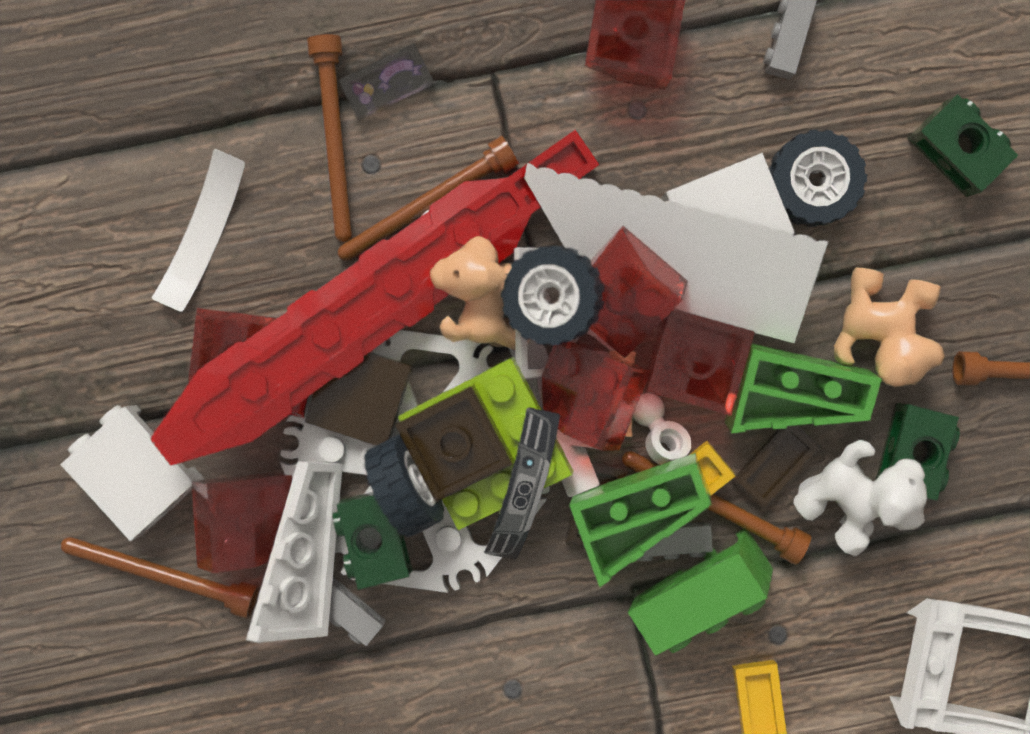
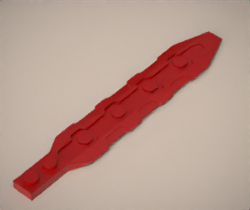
M576 129L528 162L537 169L549 168L557 174L568 173L576 176L578 179L599 166V163ZM527 164L507 178L463 182L430 205L429 211L389 240L382 239L361 254L358 262L317 291L310 290L287 307L286 313L243 343L238 341L200 368L150 438L170 466L254 441L290 415L294 406L333 378L337 377L340 379L362 363L366 354L402 328L413 326L434 311V305L450 294L434 286L430 278V271L439 260L448 258L451 254L460 250L470 239L477 236L488 239L497 251L498 264L513 254L514 248L517 247L531 214L541 207L525 180Z

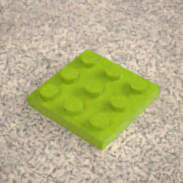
M513 356L398 416L399 420L402 421L474 384L515 461L526 409L528 407L542 409ZM557 438L544 488L571 476L574 472ZM514 464L442 499L458 530L501 510Z

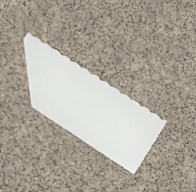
M527 163L525 180L565 248L577 250L578 254L582 256L586 255L592 261L590 263L601 274L599 276L601 284L624 288V297L795 343L828 241L816 242L806 235L793 236L792 233L786 230H771L766 225L759 223L749 224L741 218L728 219L721 213H706L703 209L694 206L686 208L676 201L663 202L662 199L656 196H642L634 190L621 191L614 185H599L591 179L579 180L572 174H557L552 169H537L534 165Z

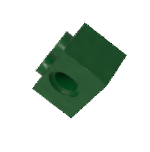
M957 94L943 102L907 139L965 197H969L983 192L1018 154L1010 147L1011 141L1002 131L991 128L980 117L981 111L972 101L961 98ZM960 134L969 138L972 146L970 153H966L960 148L958 143Z
M895 403L876 479L885 469L894 466L899 460H915L913 457L914 447L917 443L923 441L927 446V455L919 463L925 473L923 481L926 486V496L928 499L937 501L939 492H943L948 483L949 470L946 468L950 451L956 448L959 441L960 429L957 427L959 417L910 404Z
M373 492L342 499L336 504L338 511L332 514L333 524L339 538L345 537L348 553L343 555L345 571L349 580H356L358 590L409 577L413 568L405 537L398 533V530L395 527L393 528L387 517L384 516L378 502L375 500ZM365 528L377 530L382 537V545L376 549L364 546L360 539L361 530Z

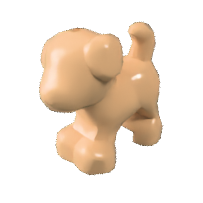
M477 236L470 239L460 250L451 254L448 258L439 260L430 271L431 281L437 289L466 301L465 307L458 318V325L449 316L446 317L440 325L441 334L452 342L469 340L475 343H489L495 347L505 346L516 350L515 330L509 324V318L503 317L504 311L502 307H504V302L501 299V290L504 289L506 274L511 270L512 267L510 266L512 263L498 265L497 251L486 238Z
M856 267L851 277V304L846 307L843 328L834 344V358L842 365L851 366L855 363L851 347L856 340L873 339L880 342V347L874 360L876 372L882 378L881 381L893 387L917 384L928 371L941 365L944 359L943 348L939 343L916 334L915 316L920 309L929 310L937 304L941 287L926 281L909 280L906 290L899 301L872 302L870 296L877 295L882 289L884 274L876 270Z

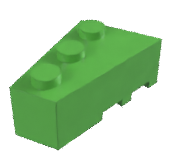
M745 342L725 424L731 433H741L752 429L772 428L774 430L785 429L787 426L813 424L817 426L870 421L882 378L868 369L842 365L829 360Z
M694 453L599 485L573 496L569 506L599 587L611 580L614 574L629 563H633L642 557L645 551L664 537H669L711 505V495L697 455Z
M743 528L737 532L738 541L731 547L718 554L713 548V552H706V556H704L705 561L684 572H681L680 569L635 597L628 614L655 656L668 649L670 653L677 652L692 641L691 637L703 631L706 634H712L723 628L728 623V618L741 611L744 615L751 614L766 603L765 599L768 597L773 567L748 530Z

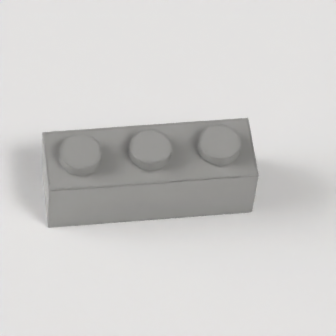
M817 0L780 1L778 13L782 14L779 23L775 22L770 38L774 39L772 48H768L764 56L763 63L767 64L765 73L788 80L796 74Z
M708 522L686 523L669 537H664L645 551L644 555L637 560L651 561L653 556L663 555L664 559L680 558L679 554L689 553L690 557H704L706 552H713L711 525Z
M333 577L329 621L336 627L340 628L342 626L349 632L348 636L355 643H362L367 646L383 627L386 620Z

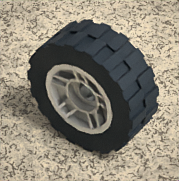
M809 130L805 134L801 133L792 138L775 153L769 170L787 215L792 220L791 223L796 225L805 224L807 227L824 226L842 219L847 213L857 207L858 204L856 203L859 199L863 198L865 193L863 189L864 184L867 182V174H865L864 168L866 163L864 158H861L858 153L860 150L855 144L852 145L848 141L849 138L842 134L840 136L834 134V131ZM821 172L823 177L820 179V185H812L809 180L810 173L817 174Z
M543 246L523 253L522 258L515 260L510 267L512 268L506 274L507 277L504 281V289L501 290V299L504 302V307L502 308L504 315H507L510 320L509 324L514 330L517 329L521 333L520 336L526 340H534L535 344L560 345L585 335L590 331L589 327L596 324L599 319L598 314L604 306V300L602 299L605 289L604 284H601L599 278L601 276L597 268L593 267L590 263L592 261L586 255L578 254V251L573 248ZM555 287L560 293L559 301L555 304H548L550 301L549 293L545 290Z
M400 434L366 451L364 467L368 483L381 511L393 528L395 527L398 530V533L409 538L442 522L444 519L442 500L435 502Z

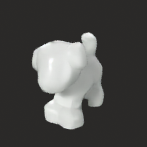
M858 440L848 445L841 456L831 461L823 469L822 473L803 481L799 486L798 494L794 498V505L798 512L805 519L811 521L824 512L828 501H836L846 515L840 520L842 526L835 533V540L845 553L853 556L859 555L870 542L869 537L874 529L871 521L876 517H880L884 525L894 526L899 530L917 529L925 521L923 509L927 500L926 486L923 481L925 473L920 463L916 460H899L894 466L885 469L875 481L865 476L857 462L859 458L874 455L875 449L869 442Z

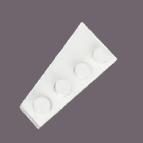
M298 461L246 640L260 643L328 636L337 535L332 514L338 511L336 504L340 500L343 464Z

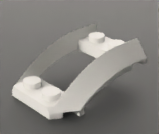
M928 598L906 612L917 617L901 697L889 696L901 726L908 729H914V727L930 728L933 731L956 734H1030V699L1025 720L947 703L962 628H976L1030 639V616Z

